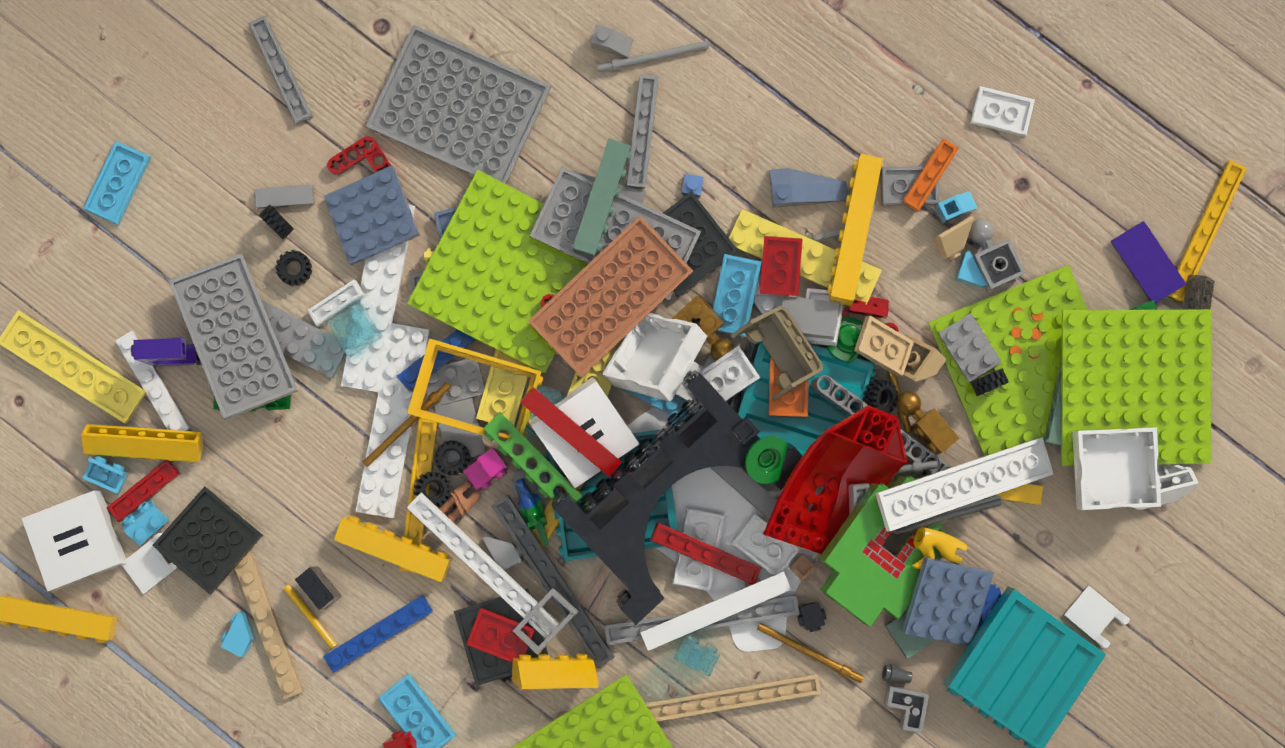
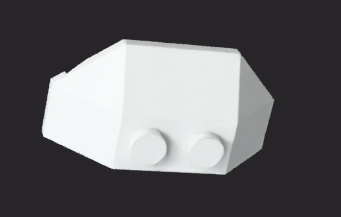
M1157 464L1160 478L1161 505L1180 500L1198 486L1199 483L1192 468L1182 467L1177 464ZM1138 507L1135 509L1143 510L1151 507Z

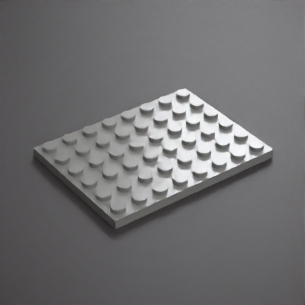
M413 25L366 124V128L473 176L479 170L507 184L547 98L551 85Z

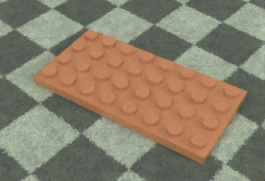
M639 216L543 306L528 323L582 378L678 287L693 270Z

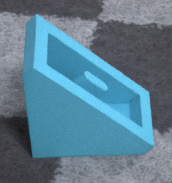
M968 251L962 256L955 281L981 289L987 283L971 252Z

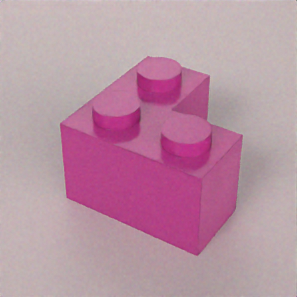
M491 448L477 458V461L463 472L476 490L482 489L484 491L492 485L490 481L494 478L499 480L508 473L506 470L509 467L495 448Z

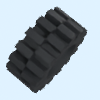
M270 204L259 214L283 240L294 230Z
M291 250V252L286 251L284 255L281 254L279 256L280 259L276 261L277 266H275L277 276L290 286H300L301 283H306L305 280H309V275L312 274V264L309 258L300 251ZM292 261H297L301 265V270L297 275H290L287 272V266Z
M1002 368L970 383L976 396H979L1005 385L1009 381Z
M874 379L870 381V385L865 387L867 391L863 393L866 395V397H863V401H866L867 405L890 414V412H893V406L896 407L895 400L898 398L896 397V394H898V391L895 390L896 386L892 382Z
M445 441L435 451V465L444 474L451 476L459 475L468 468L470 453L467 447L458 441ZM454 450L458 452L460 460L456 465L450 466L445 461V455L447 452Z
M427 472L424 475H420V479L415 481L417 484L414 485V489H416L414 495L424 494L436 507L448 501L447 497L451 495L449 494V491H451V487H449L450 482L441 473ZM430 482H435L439 487V492L435 497H430L426 493V486Z

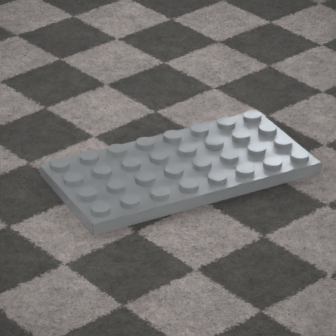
M562 167L532 229L530 237L589 264L595 257L573 251V245L594 181ZM620 193L618 199L614 198L612 205L615 206L612 217L608 216L606 224H609L606 236L602 235L600 240L603 243L601 252L636 218L641 216L687 263L701 231ZM673 291L665 298V300H670Z
M242 253L169 280L224 420L298 392Z

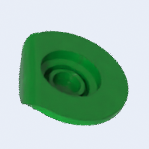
M842 317L837 346L826 345L833 357L843 362L852 363L860 355L854 349L863 322L853 317Z
M767 436L756 441L748 450L745 459V468L748 475L754 481L761 484H770L778 481L788 443L776 436Z

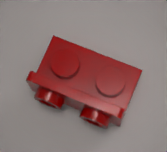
M870 297L867 305L864 301L855 300L852 306H849L848 313L886 319L889 312V300Z

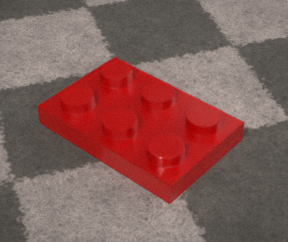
M764 236L760 294L798 297L802 238Z
M480 608L466 644L512 663L513 658L525 655L529 647L513 632L519 622L484 608ZM524 625L521 630L532 639L535 628Z

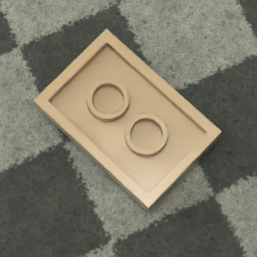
M866 316L854 351L899 377L904 374L914 341L872 316Z

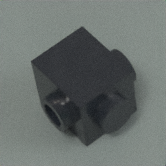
M814 601L798 606L800 615H797L800 627L803 626L805 630L810 632L821 630L820 626L825 625L824 620L827 618L825 610L820 608L819 602Z

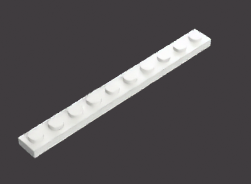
M420 493L407 507L523 618L538 604L531 595L424 494ZM543 607L538 610L555 627L560 624ZM535 615L528 621L545 639L552 632Z

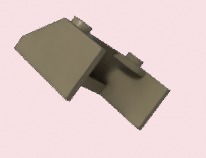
M778 306L750 320L731 335L732 338H735L744 333L752 343L762 342L782 372L777 377V384L781 391L771 398L773 401L791 392L823 369V365L788 310L782 306Z

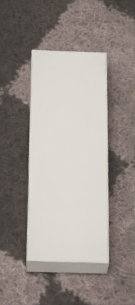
M352 280L307 311L315 325L319 327L364 298L365 295L358 282Z

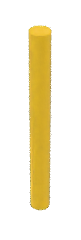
M289 584L285 586L283 590L331 649L335 647L337 643Z

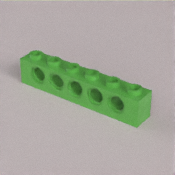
M501 412L483 427L485 430L483 434L491 442L495 440L499 444L497 449L504 456L509 454L513 458L511 463L518 470L522 467L526 472L524 476L532 484L536 482L540 486L538 491L545 498L548 495L551 498L554 497L553 489L556 486H562L563 490H566L576 501L582 497ZM501 430L509 432V438L506 441H501L498 437ZM515 444H521L523 447V451L519 455H515L512 452V447ZM529 458H534L537 462L536 466L532 469L526 467V461ZM542 472L550 474V479L546 483L541 482L539 479Z

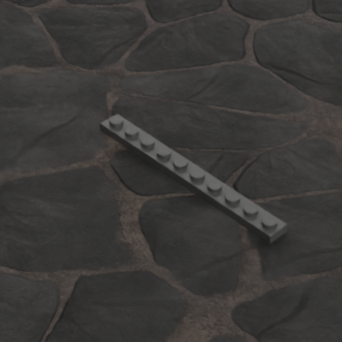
M507 495L493 504L491 507L547 592L554 588L578 610V613L568 624L591 659L594 660L597 668L615 657L531 528H528L527 522L510 496ZM552 596L551 598L566 618L570 612Z

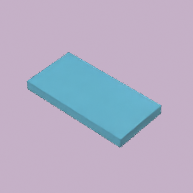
M115 141L83 210L119 225L151 157Z
M724 254L713 309L726 323L718 331L733 334L750 321L762 262Z
M407 674L378 697L404 733L411 731L412 736L416 739L417 748H441L456 736L455 732L410 674Z

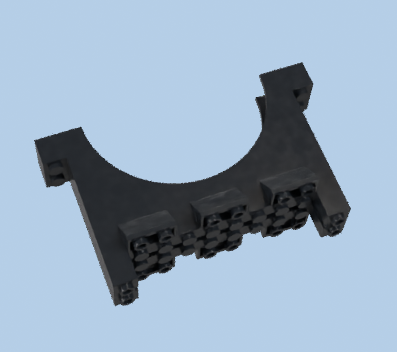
M696 370L687 372L681 383L694 398L684 402L681 406L682 410L677 414L674 412L668 417V423L665 424L667 428H661L655 434L656 438L654 440L652 438L649 440L645 439L639 444L638 447L640 449L635 453L631 452L624 458V468H618L611 475L613 477L611 480L609 477L606 480L604 478L600 480L592 493L588 492L581 498L582 502L580 505L566 490L563 493L559 491L552 498L553 502L551 504L553 509L628 588V590L624 589L618 594L616 602L623 613L635 625L665 599L651 579L644 553L645 531L656 503L674 483L697 470L714 466H734L746 469L745 459L748 450L760 439L756 435L746 445L738 439L731 429L742 418L703 375ZM788 443L780 478L772 483L780 490L784 488L788 478L803 456L790 443Z

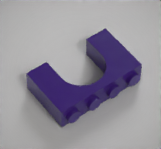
M182 338L133 340V345H131V356L134 357V360L154 367L200 365V359L194 344H186V340Z

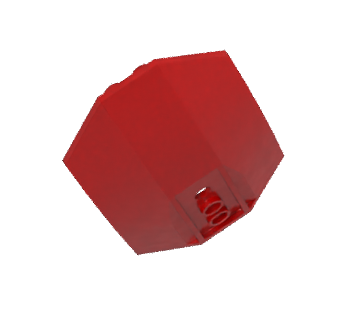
M868 405L824 431L808 447L788 478L763 535L822 554L849 516V485L867 483L870 487L872 483H882L888 486L905 463L908 464L898 417ZM822 485L823 490L820 494L817 495L816 489L818 486ZM810 504H813L811 510L808 511Z

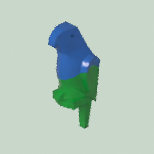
M525 478L516 481L520 491L518 507L527 522L528 528L536 529L544 546H549L544 527L547 525L540 498L538 494H533L530 491Z

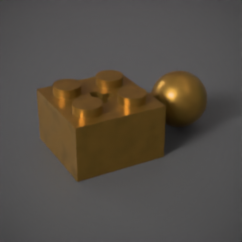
M697 295L672 318L691 323L695 322L694 318H700L699 324L701 326L699 327L707 335L705 342L707 341L711 345V355L715 361L735 348L730 340L720 339L715 334L726 322L701 295Z
M905 391L898 396L896 401L897 409L903 415L912 416L916 420L911 425L914 428L912 432L918 439L922 438L926 443L924 446L935 455L941 454L960 439L935 408L927 413L921 410V399L915 392Z

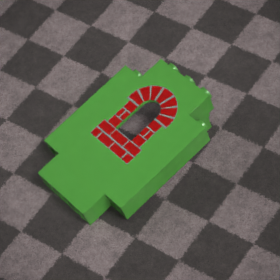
M900 476L896 482L890 481L888 486L882 483H872L818 559L832 570L820 591L860 622L870 627L882 610L899 619L910 604L920 572L919 569L913 567V564L923 558V553L913 543L918 529L913 530L896 556L882 547L892 531H886L875 495L877 492L916 480L911 476ZM944 521L925 526V528L944 532L940 529ZM933 547L935 559L940 560L942 558L936 547Z

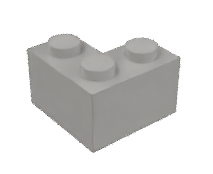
M887 685L884 704L889 707L903 709L900 728L922 733L929 694Z

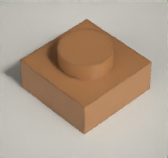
M801 554L789 568L804 581L817 567Z

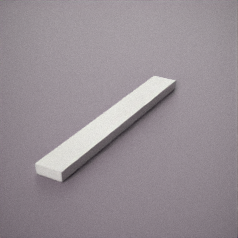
M781 572L640 633L649 651L792 589L785 573Z

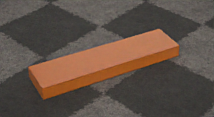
M943 138L902 203L919 212L959 148Z

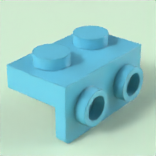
M97 455L95 458L89 457L87 461L90 463L82 479L120 494L129 474L124 471L125 467L113 463V466L107 464V459Z
M150 499L147 502L141 503L135 513L126 516L122 527L123 531L140 546L166 524L169 519L155 505L154 501Z

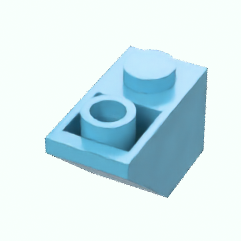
M970 191L955 195L935 206L942 224L978 209Z
M240 611L231 618V627L229 631H225L221 638V642H223L221 648L242 658L246 656L254 636L247 614Z

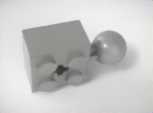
M979 219L972 223L969 235L974 242L981 244L984 249L973 255V258L987 283L985 289L988 292L1023 276L1026 272L1010 239L994 245L991 239L994 234L992 224L987 220ZM996 263L1001 264L999 269L995 267Z

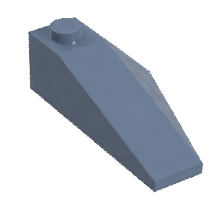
M789 168L769 170L773 208L842 202L847 199L846 181Z

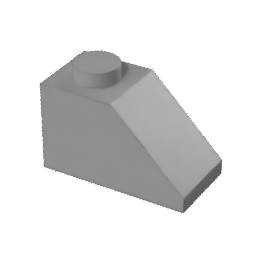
M596 24L591 40V48L628 58L633 39L615 29Z
M488 536L482 538L495 562L504 571L523 561L521 558L523 556L522 552L513 543Z

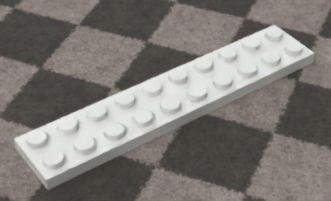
M409 205L412 216L414 218L416 207ZM409 241L365 260L360 286L365 297L357 301L341 386L379 392Z
M392 323L366 458L411 416L407 412L414 389L408 392L397 378V375L425 354L430 330ZM412 425L368 467L364 465L355 512L395 518Z
M1043 437L877 492L875 495L886 531H892L1042 479L1054 473Z

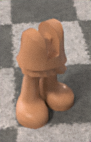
M469 481L453 489L454 491L450 493L451 496L447 499L448 501L438 507L445 514L454 505L457 506L447 516L453 523L460 516L464 518L465 513L469 512L481 496L478 490L471 494L468 499L463 496L472 486Z

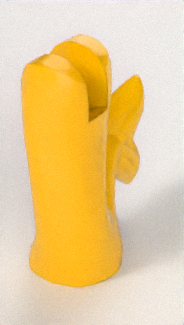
M925 527L917 530L913 542L914 546L923 553V558L935 559L933 547H936L944 559L956 564H960L963 558L955 554L956 550L962 549L967 551L968 547L964 542L949 534ZM923 558L913 564V567L920 570Z

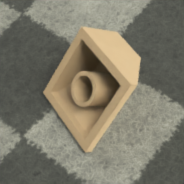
M972 216L941 233L933 240L944 261L948 258L952 261L961 255L960 251L965 247L974 220Z
M908 336L914 343L903 376L917 382L936 375L946 361V358L936 348Z

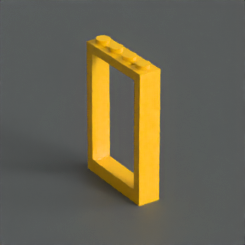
M429 338L407 414L485 436L483 434L485 430L482 427L420 410L438 350L530 377L526 394L532 387L535 389L541 387L543 376H540L541 371ZM522 405L516 428L526 438L527 432H524L526 424L530 425L529 421L532 419L533 414ZM499 432L498 437L501 441H506L509 435Z

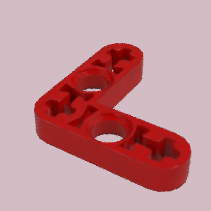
M366 136L330 158L327 167L332 174L340 175L366 158L375 172L383 170L387 165L391 166L377 142L372 137ZM367 141L369 143L373 142L371 145L372 149L370 150L368 148L363 149ZM358 146L361 149H363V155H361L360 151L357 149ZM350 151H356L358 154L357 158L353 161L347 158ZM342 156L344 157L345 161L348 163L347 165H345L344 162L341 163V162L343 161V160L341 159ZM381 156L384 159L381 166L374 165L373 160L375 157ZM334 162L341 163L339 165V170H336L335 168L332 169L334 167Z

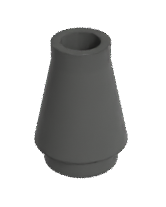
M892 664L889 666L885 665L882 671V680L887 683H911L912 672Z

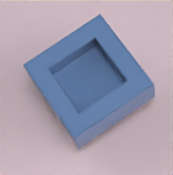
M685 174L682 194L687 195L692 191L695 196L701 197L704 177Z

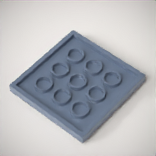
M392 165L324 196L347 261L351 266L420 236L395 167Z
M924 557L902 632L968 646L975 636L994 572Z

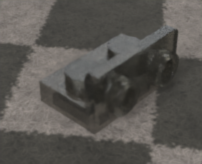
M1188 275L1182 310L1210 309L1215 281L1207 276Z

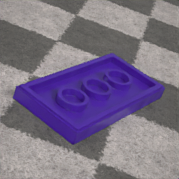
M1144 221L1111 240V244L1149 301L1154 300L1156 304L1186 285V282Z

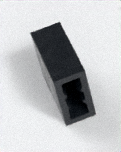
M318 566L309 567L295 579L319 610L327 609L342 597Z

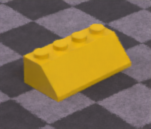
M539 654L538 657L531 658V655H519V658H513L512 682L521 689L598 688L594 660L588 657L587 654H576V657H569L568 654H557V657Z

